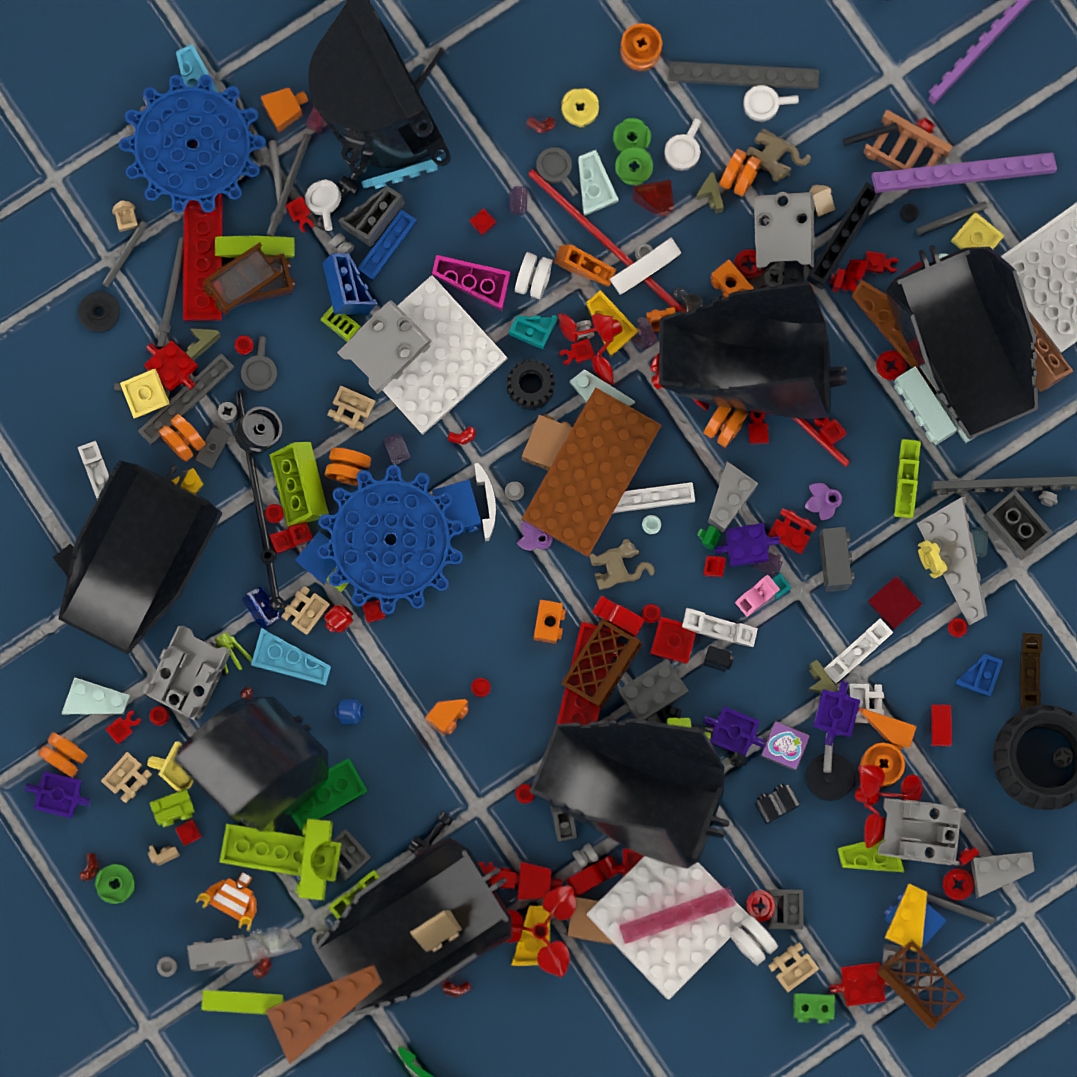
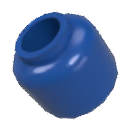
M344 699L335 707L334 714L341 724H358L364 718V706L357 699Z

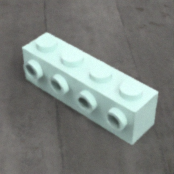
M916 366L896 378L894 387L897 393L903 395L905 405L910 411L913 410L917 423L925 428L927 431L925 433L926 437L930 442H934L937 445L955 434L957 428Z

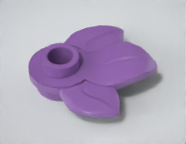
M822 483L810 485L809 489L813 496L807 501L805 508L811 512H819L821 520L830 519L834 515L835 508L840 506L842 502L841 493L835 489H829ZM834 496L836 501L830 502L829 497Z
M525 521L521 523L524 537L517 544L522 549L532 551L536 548L547 549L551 546L553 542L551 536ZM546 537L545 541L540 542V538Z

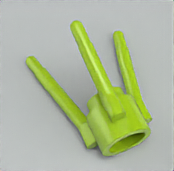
M224 633L215 639L217 644L215 648L225 647L232 651L235 646L252 663L253 658L238 644L234 636L230 637L228 633ZM232 651L230 656L237 668L241 670L242 667ZM227 664L224 666L225 674L229 673Z

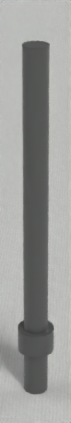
M307 133L302 138L276 210L271 215V223L267 231L268 236H274L278 224H281L283 210L311 135Z
M179 238L163 320L159 325L158 332H160L157 347L160 348L165 346L167 334L170 333L171 329L169 324L184 256V238Z

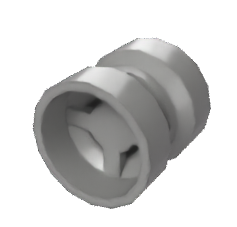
M342 233L337 234L328 244V247L337 253L350 254L355 247L351 242L345 240V236Z
M589 843L584 845L583 849L572 853L581 869L587 867L588 863L598 860L595 851Z

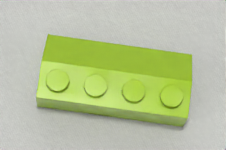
M294 442L269 454L287 527L319 520L320 516L324 514L329 515L311 442Z

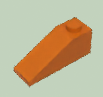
M571 244L561 245L553 262L572 273L607 287L611 284L609 279L616 272V269Z
M860 707L858 708V712L886 741L891 742L892 745L902 750L903 746L910 748L917 726Z

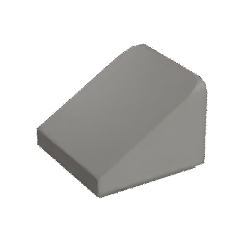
M885 944L882 964L884 965L903 946ZM894 961L890 965L891 969L901 970L903 961Z

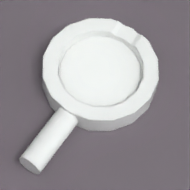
M759 85L747 92L744 98V109L751 119L767 121L775 116L779 105L798 103V95L778 98L777 93L772 88Z
M694 119L687 135H676L666 144L665 160L672 168L680 171L689 170L698 162L700 147L694 136L700 126V120Z
M323 180L312 184L308 188L305 202L314 214L323 215L325 230H332L330 213L338 207L341 201V193L332 181Z

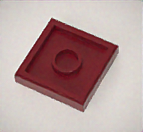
M897 576L868 600V603L893 630L922 605Z

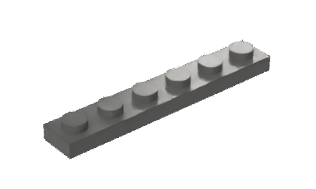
M221 353L192 380L196 384L192 390L185 386L169 401V405L156 413L138 430V433L152 446L161 438L158 431L163 426L172 427L171 419L177 414L183 417L235 367Z

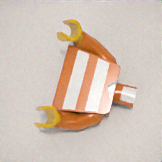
M241 873L237 882L231 879L217 882L200 894L196 900V903L199 900L205 902L202 906L203 908L209 902L213 907L239 920V928L243 924L248 925L247 931L250 930L251 923L257 912L254 892L247 889L252 878L244 873Z

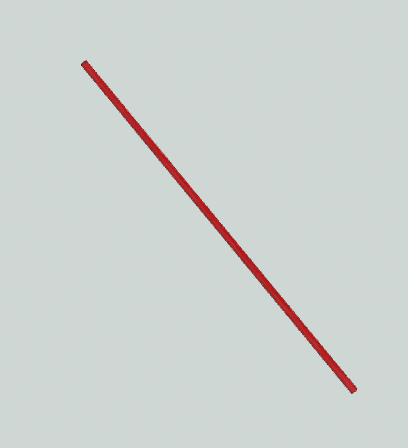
M533 169L529 172L528 175L627 267L634 263ZM651 277L643 280L672 308L675 307L676 312H688ZM792 418L842 465L846 467L850 463L833 445L831 446L805 419Z

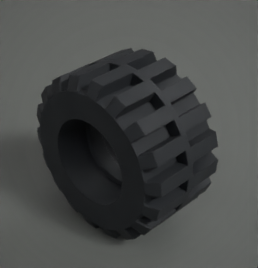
M524 359L522 363L518 362L515 367L511 368L510 374L507 377V392L510 395L511 401H515V405L518 407L521 405L522 409L525 410L526 408L534 410L535 407L539 409L542 408L543 404L546 405L553 396L555 378L547 364L543 365V362L540 360L536 362L535 359H531V361ZM529 375L536 376L541 380L542 388L536 393H526L520 388L519 383L521 379Z

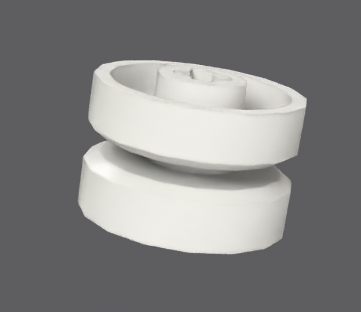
M527 252L520 268L515 292L524 295L531 284V297L540 300L549 281L552 260L543 257L536 267L537 256Z
M749 915L742 922L745 931L736 927L729 935L739 950L758 966L765 959L762 950L771 954L778 948V945L769 933Z

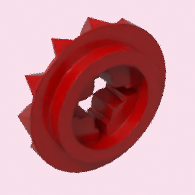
M755 250L741 251L734 261V266L747 279L752 280L759 277L764 267H761V271H759L756 267ZM747 258H749L750 263L755 264L751 267L750 272L747 266H743L746 264Z
M886 351L877 359V373L889 381L896 380L897 377L905 373L906 361L900 353ZM896 360L894 364L896 369H891L887 372L888 365L886 363L890 364Z
M953 869L943 878L942 887L945 894L951 899L963 900L972 893L974 881L967 871ZM954 879L957 881L965 880L961 885L962 890L959 888L951 889L955 885Z
M763 890L753 892L748 897L746 903L748 914L759 922L769 920L774 915L776 908L775 898L769 892ZM763 902V904H766L767 907L763 908L761 911V908H758V906L755 905L761 904Z

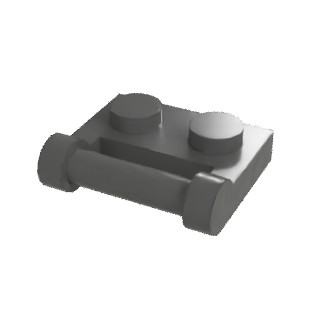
M347 829L332 840V842L342 843L341 854L353 866L348 870L339 860L338 871L343 875L342 878L345 882L372 859Z
M768 890L770 895L775 898L776 906L774 915L770 917L768 929L803 930V890ZM777 896H783V923H777Z

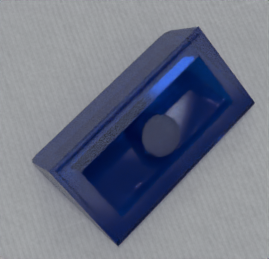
M262 586L243 597L242 601L260 628L265 630L282 619L277 610L270 608V599Z

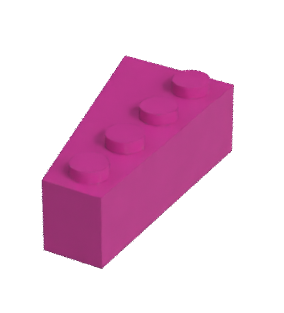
M436 255L432 275L435 278L501 311L503 310L511 275L509 271Z

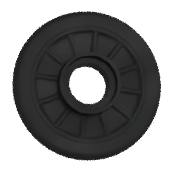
M93 292L81 301L78 315L81 323L88 330L104 332L111 329L117 323L120 316V307L112 295L105 292ZM98 307L104 309V314L100 317L94 315V310Z

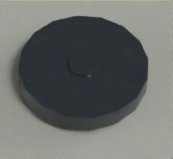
M832 753L831 772L825 773L823 772L825 754H820L811 761L807 768V787L814 796L821 800L830 802L840 800L849 793L853 786L855 777L853 767L846 758Z

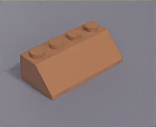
M1030 315L1036 335V386L1042 392L1070 375L1073 370Z

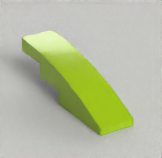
M274 236L216 237L215 256L237 258L260 242L262 244L261 250L266 257L284 254L287 258H293L295 256L294 238Z
M901 439L895 496V517H914L920 440Z
M203 990L201 1010L267 1014L266 1010L283 1002V995Z

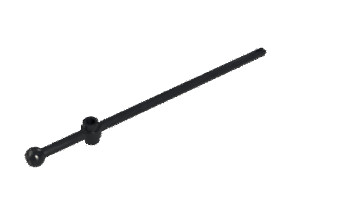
M443 47L438 48L415 81L418 90L445 51ZM363 161L359 163L357 169L363 166ZM353 173L349 178L342 177L338 184L342 187L340 191L341 201L338 207L348 193L355 195L360 187L356 184L360 175ZM338 207L330 213L331 218L338 209ZM323 216L318 217L316 227L325 231Z
M239 389L240 399H238L237 391H235V399L240 419L246 411L242 391ZM245 451L263 546L261 560L267 568L272 595L269 605L272 610H280L284 607V600L279 596L274 569L276 554L270 547L254 455Z

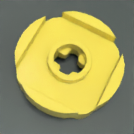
M573 89L569 91L562 101L561 110L564 118L572 125L584 127L592 123L596 119L599 110L596 95L588 89ZM583 103L584 110L577 111L576 104L581 105Z
M928 540L919 543L918 546L921 549L918 550V554L924 568L931 570L932 573L929 575L933 578L943 575L947 571V566L939 556V546L936 543L932 544Z

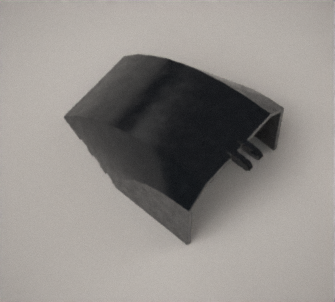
M932 245L929 246L933 262L929 263L926 253L923 249L920 250L919 257L922 266L896 277L885 292L900 331L915 360L966 437L970 440L1038 410L1037 370L1035 369V359H1037V352L1035 351L1036 335L1016 269L991 247L963 248L939 258L935 246Z
M810 281L737 291L728 294L727 298L721 300L719 298L711 300L712 303L705 306L696 305L691 311L685 313L679 311L660 318L659 385L682 396L737 410L790 418L815 419L827 418L831 412V387L847 384V378L841 376L847 373V368L845 366L830 367V343L826 320Z
M122 460L117 462L75 541L58 620L129 654L157 621L170 609L174 602L179 599L223 514L210 501L181 486L188 471H182L179 476L180 479L176 484L170 481L172 475L177 470V465L173 464L167 477L164 478L138 464Z
M244 697L229 704L197 729L178 748L173 759L230 818L238 822L243 818V824L247 825L251 822L249 824L250 827L256 828L260 832H277L328 780V750L309 732L312 727L309 724L303 726L301 724L303 718L299 715L294 717L275 697Z
M633 718L626 719L625 722L609 720L608 723L600 724L597 721H592L586 725H580L579 722L556 724L530 789V793L625 847L656 861L685 869L700 861L708 836L725 837V831L713 828L712 825L727 828L730 824L729 820L716 817L724 794V765L704 729Z
M447 838L412 854L360 891L354 897V901L347 906L343 915L335 921V925L324 935L314 948L334 981L370 965H375L382 982L352 1009L354 1014L359 1015L379 1007L422 995L512 939V917L495 891L504 885L507 880L505 878L500 879L493 886L489 879L501 872L500 869L496 868L485 875L468 848L452 838ZM450 910L462 929L458 932L460 936L451 942L447 939L442 943L443 947L434 953L432 950L426 952L412 936L411 932L442 911Z

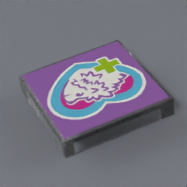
M775 720L760 757L797 771L811 735Z

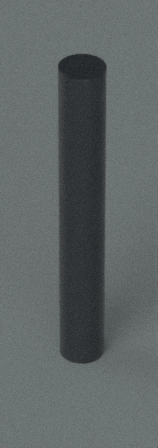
M897 122L844 138L843 143L844 146L898 130L899 127Z

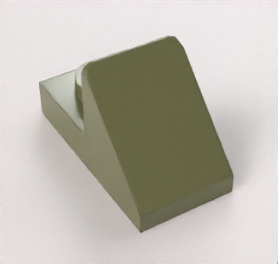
M713 172L709 174L697 194L696 200L708 198L710 209H714L715 214L723 213L724 206Z
M190 329L198 342L190 344L186 354L193 361L196 360L221 338L219 331Z
M815 660L809 665V672L819 682L810 687L808 691L822 693V690L825 689L839 692L819 661Z

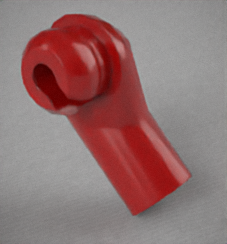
M467 427L461 434L450 432L448 441L466 445L475 438L476 430L473 427Z

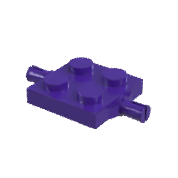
M764 523L726 529V545L715 546L716 555L728 553L730 565L735 567L769 561V546L781 544L779 536L768 538Z
M841 681L839 692L822 690L812 727L827 733L825 745L832 746L835 735L848 738L852 735L861 700L846 694L849 682Z
M725 706L721 715L716 720L705 716L703 723L714 727L711 744L730 752H737L746 756L752 744L762 748L766 744L765 740L756 737V730L760 721Z
M44 771L38 786L26 783L25 791L36 793L34 810L72 819L78 804L89 807L91 799L80 797L82 780Z

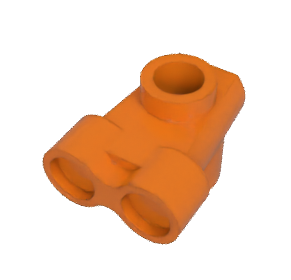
M675 307L666 308V310L662 311L653 310L646 313L647 326H650V329L653 331H659L660 318L674 314Z

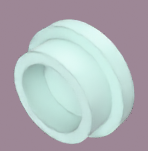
M649 515L644 518L642 528L648 534H656L661 528V521L657 516Z

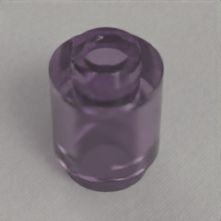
M514 186L513 189L509 190L508 208L513 215L525 214L528 191L523 186Z

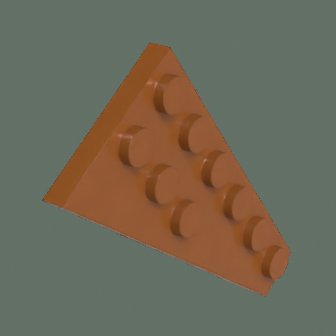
M861 280L851 298L895 350L903 356L907 364L911 368L916 366L929 386L931 384L918 365L900 331L887 295Z
M374 964L266 1010L289 1064L381 984L382 981Z

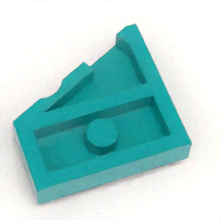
M516 316L508 335L543 350L557 322L558 316Z

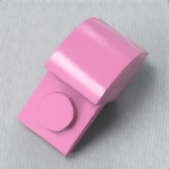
M766 575L735 603L745 616L748 617L771 600L780 589L770 576Z

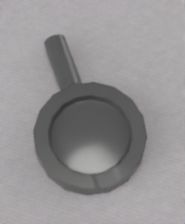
M557 147L544 150L538 156L536 162L538 174L548 183L562 182L573 197L576 196L579 192L568 179L572 170V161L569 154Z
M259 336L257 356L247 359L241 369V378L245 386L256 392L270 389L277 379L275 364L268 357H265L266 337Z

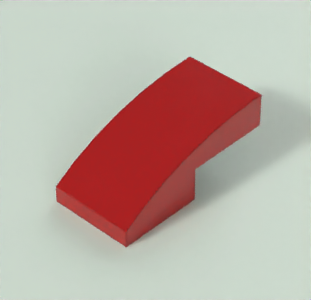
M307 522L269 535V540L275 554L290 550L313 539Z
M931 705L932 746H951V705Z

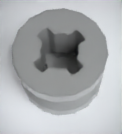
M590 320L575 323L577 331L591 329L592 325ZM594 332L577 335L576 341L590 339L594 337Z
M231 402L222 403L218 408L219 419L224 423L235 421L237 418L236 406Z

